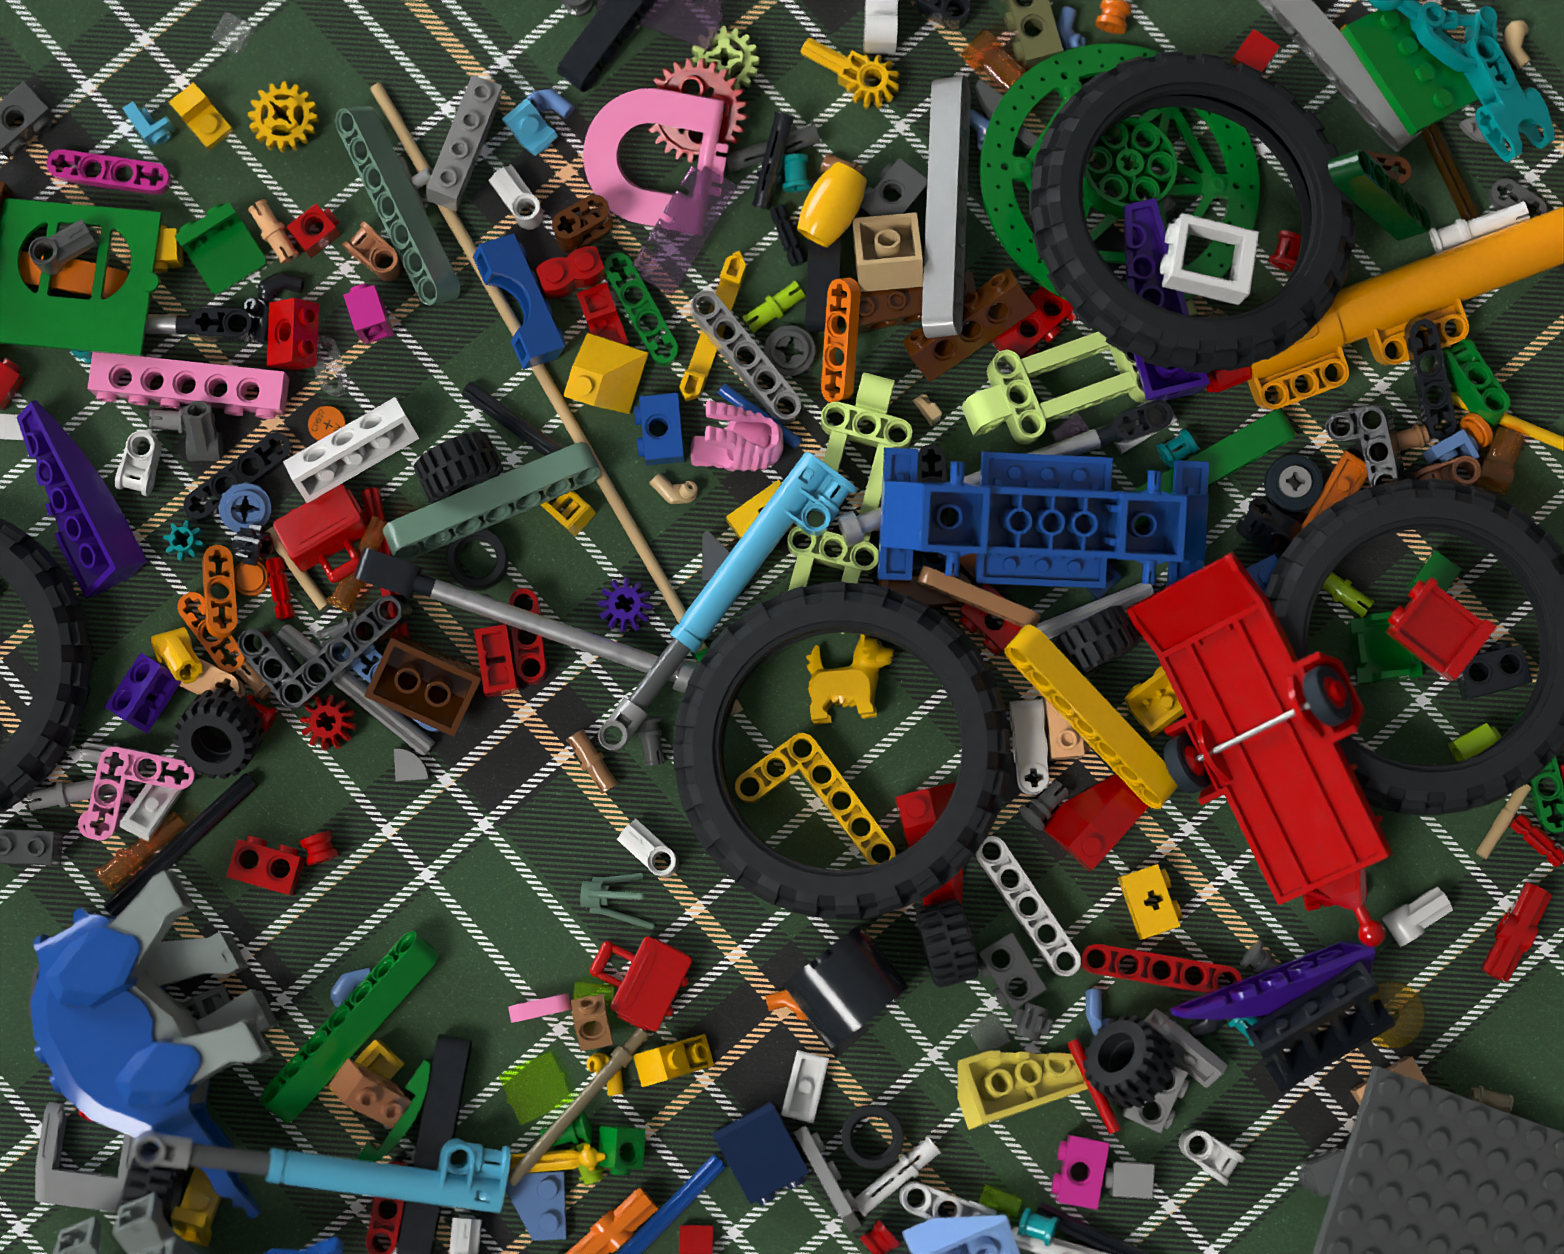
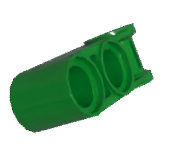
M1465 337V339L1452 347L1441 348L1447 378L1469 412L1480 415L1489 424L1490 428L1497 426L1510 407V397L1479 354L1474 342Z

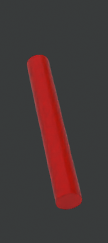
M1079 1038L1067 1043L1109 1134L1121 1130L1107 1097L1093 1088L1085 1077L1087 1070L1083 1068V1061L1087 1057L1084 1055L1085 1050Z

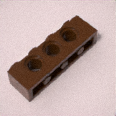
M1007 268L1002 273L994 275L989 282L974 292H970L963 297L961 334L927 338L923 327L914 330L902 341L910 358L927 380L931 382L1037 309L1022 284L1010 268Z
M972 270L964 272L965 296L976 290ZM923 287L861 293L858 334L922 321Z

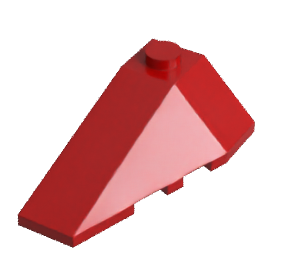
M1114 774L1062 803L1051 815V818L1044 823V831L1087 871H1091L1149 806L1117 774Z
M957 782L895 797L894 800L908 849L924 837L938 821L951 799ZM963 868L944 886L922 899L923 905L926 906L957 898L962 904Z

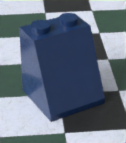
M772 1100L713 1132L712 1135L750 1205L757 1201L759 1206H762L777 1197L775 1191L787 1186L789 1190H792L806 1182L804 1175L809 1173V1169Z

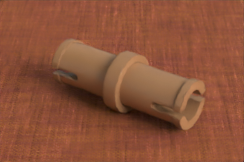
M584 729L566 739L582 762L580 767L583 771L587 770L601 794L619 784L603 761L605 756L602 752H597Z

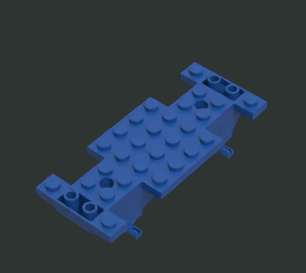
M884 447L878 579L912 580L913 550L939 552L945 555L946 576H959L960 556L976 553L974 582L986 584L1106 588L1107 558L1135 560L1142 563L1141 583L1156 584V564L1168 561L1167 587L1203 568L1209 495H1207L1209 462L1174 460L1172 493L1161 491L1162 471H1148L1147 490H1111L1113 458L1002 452H981L980 484H967L964 482L965 462H951L950 482H917L918 449ZM951 507L955 512V519L951 524L943 525L940 521V513L943 509ZM1140 516H1145L1148 520V527L1143 533H1137L1134 527L1136 519Z

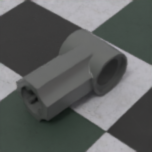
M81 219L50 237L36 238L29 246V256L42 273L53 275L60 272L66 262L97 246V243ZM53 251V255L48 260H41L44 253Z
M193 401L190 405L183 408L182 413L187 434V460L189 462L221 461L223 458V439L221 432H216L212 407L204 401Z

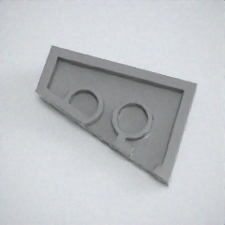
M806 1126L795 1131V1136L850 1233L861 1227L862 1225L853 1211L858 1206L848 1189L845 1191L841 1190L837 1180L842 1177L834 1162L826 1163L821 1154L826 1148L818 1133L815 1132L811 1135Z

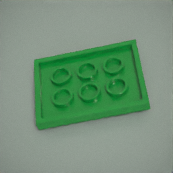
M1397 9L1384 12L1377 10L1348 24L1341 31L1410 136L1427 129L1480 100L1464 72L1455 71L1421 45L1416 34L1411 29L1410 18Z

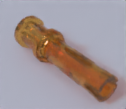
M372 515L371 521L356 550L359 557L364 547L378 551L384 539L383 528L389 522H384V519ZM354 573L339 581L333 595L328 596L326 599L331 605L349 613H353L355 609L353 604L360 589H364L367 585L366 582L353 578Z
M173 811L172 814L163 820L149 842L140 838L126 850L124 848L118 849L114 858L101 868L97 866L93 869L95 874L113 892L116 889V884L130 873L136 874L140 868L138 866L140 863L185 829L187 825Z

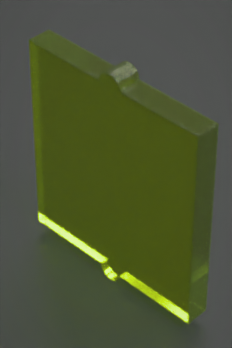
M551 1051L498 1075L508 1096L506 1102L508 1104L511 1103L520 1125L573 1101L564 1080L566 1075L560 1072Z

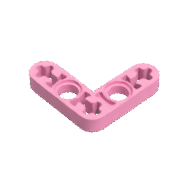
M123 747L105 749L99 758L86 816L85 830L87 834L94 840H105L114 834L117 828L127 779L182 790L194 782V767L192 765L188 767L184 763L185 760ZM114 752H118L119 759L124 760L123 766H117L114 775L121 776L120 782L114 779L101 778L103 772L107 775L110 774L111 764L106 762V758L113 756ZM145 758L153 760L157 765V771L152 777H144L139 773L138 765ZM163 761L169 762L166 768L169 770H178L179 765L184 766V772L189 774V778L183 779L181 784H177L176 777L165 775V782L159 781L163 772ZM104 784H111L117 790V797L111 803L103 802L99 797V789ZM95 804L102 808H114L113 814L107 812L105 816V823L109 824L110 828L109 830H104L101 835L97 834L96 827H92V822L98 821L101 815V811L94 810Z

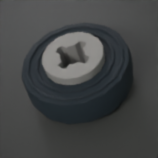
M1296 454L1283 456L1274 461L1267 470L1264 479L1265 494L1271 504L1282 511L1290 513L1301 512L1313 506L1320 497L1323 487L1322 475L1317 465L1307 457Z

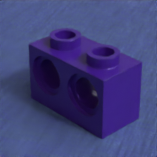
M140 652L105 708L148 734L182 681L176 680L168 668Z

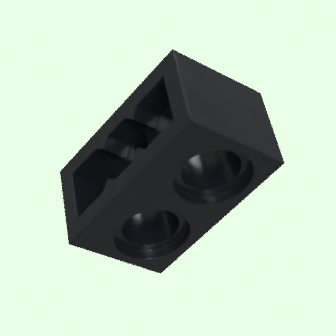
M1511 641L1491 646L1492 652L1480 654L1479 650L1457 677L1462 700L1473 699L1533 682L1523 645L1512 646ZM1503 657L1509 658L1513 662L1514 669L1511 674L1504 672L1501 668L1500 662ZM1471 665L1478 666L1481 669L1483 676L1480 682L1474 681L1470 677L1469 668Z

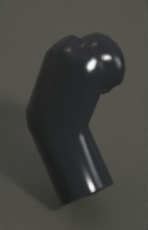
M255 297L248 298L244 303V310L257 325L253 340L256 343L268 345L269 307L260 299Z

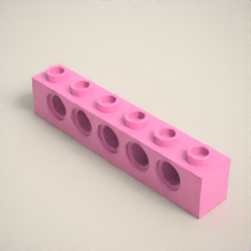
M92 352L87 389L97 396V400L104 402H116V398L129 399L128 403L147 406L148 401L160 402V406L164 408L179 409L180 405H190L193 401H204L212 408L224 409V413L228 415L243 416L245 411L256 413L258 418L275 419V415L285 416L290 378L282 371ZM131 373V382L127 386L120 387L118 384L119 378L123 374ZM156 377H163L164 383L162 387L158 390H151V381ZM188 380H195V389L187 394L182 393L183 384ZM218 384H227L228 389L223 396L215 397L213 395L214 388ZM259 387L260 392L256 399H245V393L249 388Z

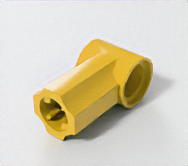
M185 627L151 637L157 661L160 664L166 663L176 680H180L184 684L195 682L199 674L203 672L202 663L192 649V643Z

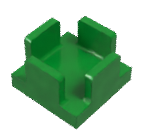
M1393 612L1370 614L1366 618L1350 619L1348 621L1356 685L1423 677L1421 660L1386 633V630L1391 625L1387 620Z

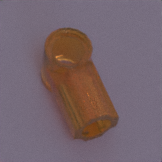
M983 29L961 52V56L970 67L977 72L983 71L1007 92L1026 73V70L1002 50L1003 46L993 34Z
M1498 427L1486 458H1483L1480 463V477L1474 485L1505 496L1515 475L1513 467L1525 436L1516 430Z

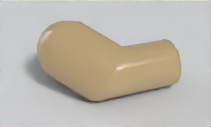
M1521 20L1513 21L1506 27L1502 41L1503 50L1518 70L1531 61L1522 48L1524 36L1528 33V26Z
M662 473L657 474L649 483L670 504L690 503L696 498L698 493V487L694 482L686 481L685 484L672 485Z

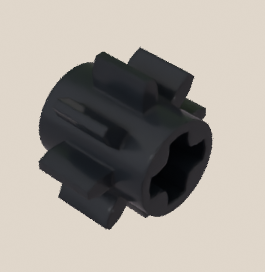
M250 524L248 529L241 527L240 531L235 534L232 543L233 550L236 553V557L243 558V564L256 566L258 561L265 562L271 555L273 540L269 532H263V526Z

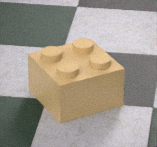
M917 212L853 219L854 250L860 292L923 287V258Z

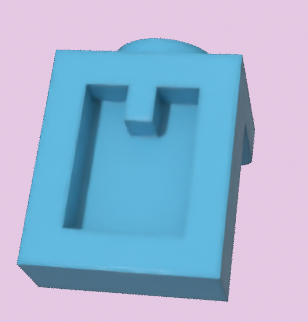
M527 99L523 100L502 118L519 143L534 156L549 148L552 141L558 137L555 130L547 125L533 104Z
M133 101L122 108L149 148L153 145L165 143L170 139L171 133L175 131L167 116L155 123L146 108L144 107L139 110Z

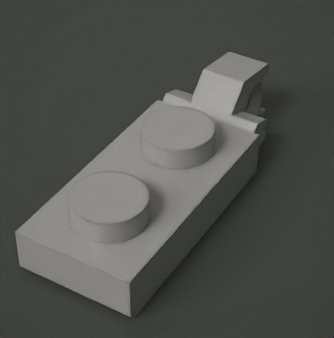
M1154 1009L1145 1018L1144 1021L1161 1033L1171 1043L1170 1047L1175 1053L1172 1060L1175 1064L1188 1072L1191 1077L1205 1088L1214 1083L1227 1069L1228 1065L1218 1058L1216 1054L1208 1050L1192 1037L1190 1033L1178 1024H1175L1174 1021L1170 1020L1162 1012Z

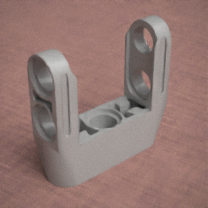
M49 1102L43 1116L35 1167V1201L118 1213L126 1176L134 1157L133 1142L135 1137L124 1133L118 1176L59 1168L67 1117L64 1113V1104Z

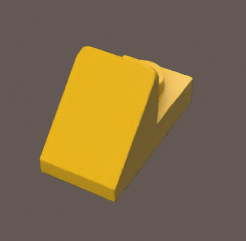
M194 83L190 84L169 101V104L209 151L233 132V129L211 104L207 96Z

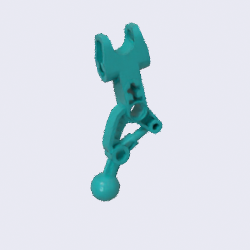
M1368 0L1375 9L1383 12L1397 9L1409 17L1411 29L1416 34L1421 45L1455 71L1464 72L1472 89L1483 105L1476 111V123L1484 139L1501 159L1508 163L1522 154V142L1519 132L1524 133L1530 142L1539 149L1547 147L1555 140L1554 127L1548 107L1541 94L1532 87L1524 90L1521 89L1508 60L1498 44L1497 13L1493 8L1484 6L1474 15H1460L1455 10H1444L1435 2H1427L1422 5L1417 0ZM1457 27H1466L1464 42L1459 43L1442 30H1455ZM1537 124L1542 128L1544 132V139L1541 137L1539 133ZM1505 139L1510 145L1511 152L1505 146Z

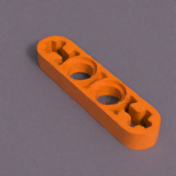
M852 278L835 279L828 287L821 392L823 397L830 403L843 402L850 399L854 390L861 293L858 283ZM841 289L847 292V297L841 294ZM840 306H841V308H845V307H846L847 309H845V310H840L839 307H840ZM840 316L845 319L847 325L844 333L840 332L837 327V320ZM837 348H840L844 354L842 365L835 359ZM835 383L837 387H840V393L838 389H835Z

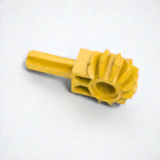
M808 38L803 44L801 54L837 73L838 84L845 87L848 93H854L852 97L854 103L864 99L865 109L870 107V102H875V106L880 109L882 108V99L890 103L893 101L891 92L899 90V84L895 82L899 78V73L894 70L890 71L893 65L890 60L881 64V55L878 54L874 62H870L868 55L862 56L853 50L848 57H845L812 38ZM869 77H876L881 83L878 86L869 87L864 81Z

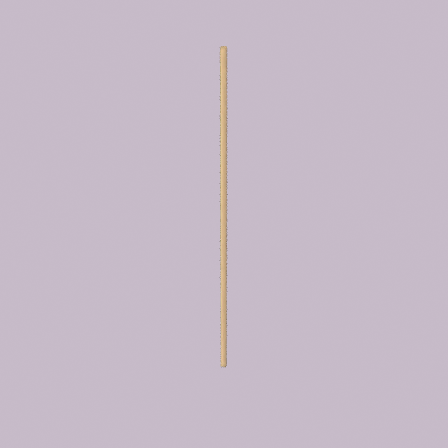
M382 83L373 85L370 88L418 173L426 167L430 168ZM437 204L514 337L521 324L500 287L484 284L473 259L477 249L456 211ZM544 364L531 367L574 443L584 442L589 445L601 470V475L596 479L597 483L676 620L680 623L679 620L685 614L686 609ZM702 641V646L699 650L708 648L704 641ZM736 699L733 705L732 716L743 711L738 699Z

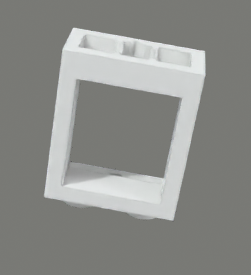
M1181 214L1174 224H1169L1166 232L1165 243L1169 244L1168 255H1164L1160 267V274L1164 275L1162 287L1239 305L1250 291L1259 232ZM1187 234L1235 245L1229 281L1181 270Z

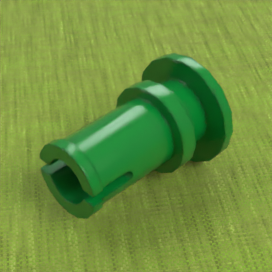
M585 1111L579 1114V1119H575L551 1147L572 1141L574 1144H577L583 1138L587 1144L593 1142L592 1125ZM550 1127L540 1129L541 1137Z

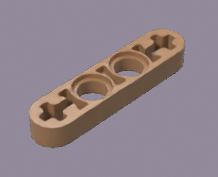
M923 566L917 580L919 584L1022 628L1025 625L1037 627L1041 617L1040 614L952 576H946L945 573L930 567Z

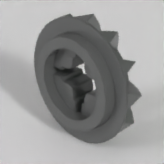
M783 326L769 335L765 342L764 354L784 377L799 376L810 368L815 358V345L811 336L802 328ZM791 339H793L794 350L800 354L793 355L791 360H789V364H787L785 354L780 352L781 348L786 349Z

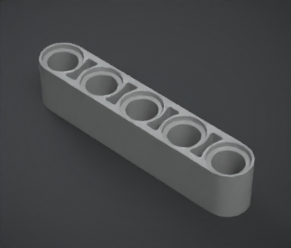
M708 290L698 292L693 297L690 311L693 320L768 413L781 424L793 422L798 417L801 409L799 396L714 292ZM701 301H708L713 305L714 311L704 315L697 310L696 306ZM721 326H728L733 330L734 336L727 340L721 339L717 334V329ZM741 351H749L753 354L754 361L751 364H742L738 361L737 354ZM764 375L770 376L774 381V387L768 390L759 387L757 379ZM782 400L790 401L794 406V412L789 415L779 412L777 404Z

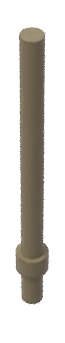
M638 1028L622 1047L618 1045L610 1054L612 1058L511 1170L507 1178L509 1183L515 1187L622 1066L625 1068L633 1059L631 1055L648 1037L641 1028Z

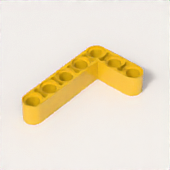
M799 733L791 737L741 774L736 780L735 791L738 798L745 803H755L800 771L870 866L878 864L871 856V850L877 845H883L888 848L890 852L889 859L895 857V848L815 739L806 733ZM796 742H808L812 747L811 753L803 758L796 756L793 752V746ZM773 760H780L784 763L786 769L783 775L773 777L768 774L767 765ZM818 767H826L830 770L831 779L825 784L817 783L812 777L813 771ZM747 779H753L759 784L758 793L751 797L745 796L740 790L741 784ZM835 794H847L851 800L850 806L845 810L836 809L832 804V798ZM864 819L869 823L870 832L866 836L859 837L853 833L851 825L855 820Z

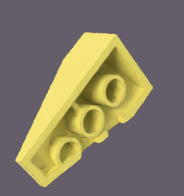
M986 1051L958 1061V1101L968 1130L1088 1090L1071 1053L1037 1054L1029 1052Z

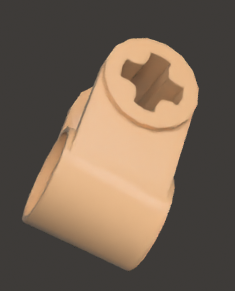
M201 659L199 660L202 663L203 672L199 674L196 681L189 684L181 682L179 685L200 695L209 689L214 693L217 688L223 689L224 686L234 688L233 691L237 692V697L241 699L246 694V688L242 681Z

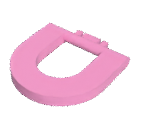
M659 88L637 89L611 100L593 119L584 143L583 160L585 173L595 195L604 197L608 202L609 209L626 220L702 235L709 194L721 195L722 187L712 186L711 183H723L727 157L717 156V151L728 153L729 144L718 143L725 101ZM643 123H655L703 132L692 197L645 189L635 185L626 177L620 165L619 149L624 136L633 127Z

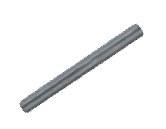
M290 624L284 625L277 634L281 642L306 662L321 650ZM319 664L317 671L326 677L325 667ZM349 671L334 683V685L421 755H426L433 748L434 740L402 714L364 697L368 687Z

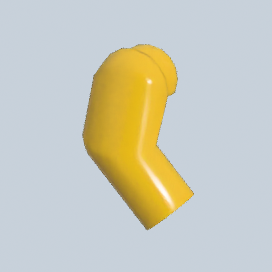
M594 1053L588 1057L586 1066L590 1072L598 1074L611 1057L605 1053ZM621 1068L607 1082L608 1096L624 1094Z

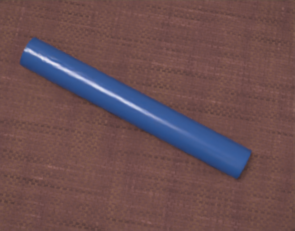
M724 383L718 391L720 396L735 407L741 406L745 411L751 410L754 414L761 413L764 417H770L775 423H778L782 428L783 441L792 448L796 449L802 442V438Z

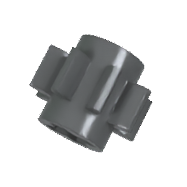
M1025 1002L1023 1010L1016 1008L1010 1022L1017 1025L1015 1034L1037 1042L1041 1034L1048 1036L1053 1024L1052 1020L1046 1019L1049 1010Z

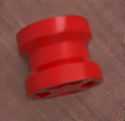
M331 831L321 832L300 841L301 847L306 849L308 855L306 858L308 866L324 863L339 856L338 850L333 848L331 843L333 838Z
M880 1220L874 1223V1229L870 1233H864L859 1237L872 1254H887L891 1249H897L901 1245Z

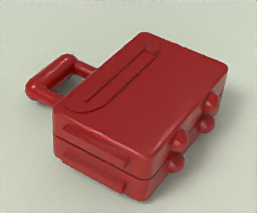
M343 484L338 485L309 503L292 509L290 513L273 523L279 539L297 568L304 572L320 563L331 583H338L355 573L360 557L353 543L370 532L367 525L369 521L351 490H346ZM346 548L351 560L333 570L327 558Z
M646 936L636 955L613 944L611 941L603 942L589 972L591 976L618 988L610 1005L611 1010L618 1013L616 1017L646 1032L648 1029L656 1032L660 1029L665 1017L673 1015L674 1009L671 1005L680 987L688 985L689 980L686 975L693 961L684 952L658 939ZM612 952L632 962L623 981L603 972Z

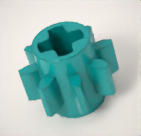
M187 520L183 523V527H177L172 523L170 535L163 536L171 545L166 549V552L171 555L178 551L177 558L180 562H184L185 556L189 555L197 559L196 551L199 547H205L206 545L198 539V536L203 531L200 528L190 531L191 523ZM183 535L188 537L187 542L189 545L187 547L181 546L182 541L180 538Z

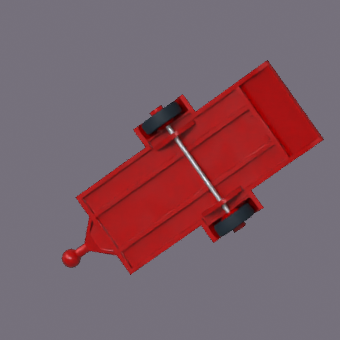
M1233 552L1128 607L1127 613L1134 627L1156 653L1187 716L1164 728L1167 735L1175 737L1168 741L1164 747L1165 764L1173 781L1187 793L1193 794L1201 791L1198 798L1200 805L1225 795L1278 905L1303 894H1308L1343 908L1353 909L1360 924L1358 930L1360 941L1369 947L1381 944L1385 938V929L1381 923L1372 920L1365 905L1366 866L1391 856L1393 852L1378 824L1383 819L1382 816L1375 817L1353 773L1357 765H1349L1338 740L1357 732L1364 713V707L1341 661L1320 652H1316L1298 661L1268 598Z

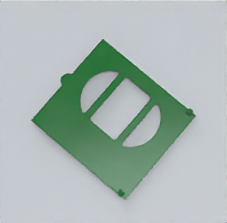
M3 199L0 217V344L142 357L151 293L155 292L159 286V278L154 274L163 214L154 211ZM81 219L86 226L101 227L92 295L89 300L49 296L52 275L42 272L40 274L38 292L33 293L27 287L20 272L19 262L22 248L33 232L48 224L46 237H50L59 232L61 224L72 225ZM117 230L125 238L129 246L131 268L122 287L116 293L103 300L112 232ZM53 251L44 253L43 260H48L53 255Z

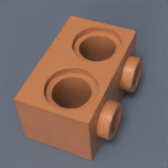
M349 1058L329 1084L330 1088L344 1105L393 1129L411 1103V1100L397 1083Z

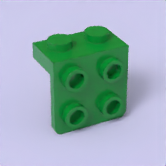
M230 202L224 205L220 203L213 206L207 211V216L197 222L194 220L186 223L180 228V232L175 235L178 243L187 253L214 295L224 293L267 264L266 257Z

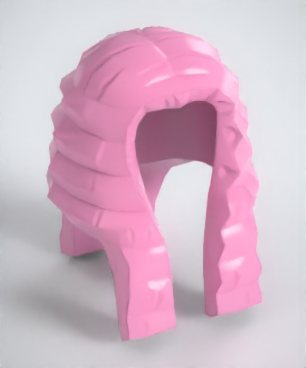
M712 400L706 402V417L730 422L726 429L707 426L705 436H693L690 456L693 466L709 467L713 465L728 471L739 469L743 472L746 470L755 472L759 468L762 470L767 469L780 459L783 453V432L778 423H775L770 417H764L761 413L754 414L751 410L745 411L741 406L735 407L734 405H727Z

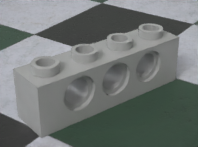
M475 75L471 76L426 187L427 201L457 212L502 100V85Z

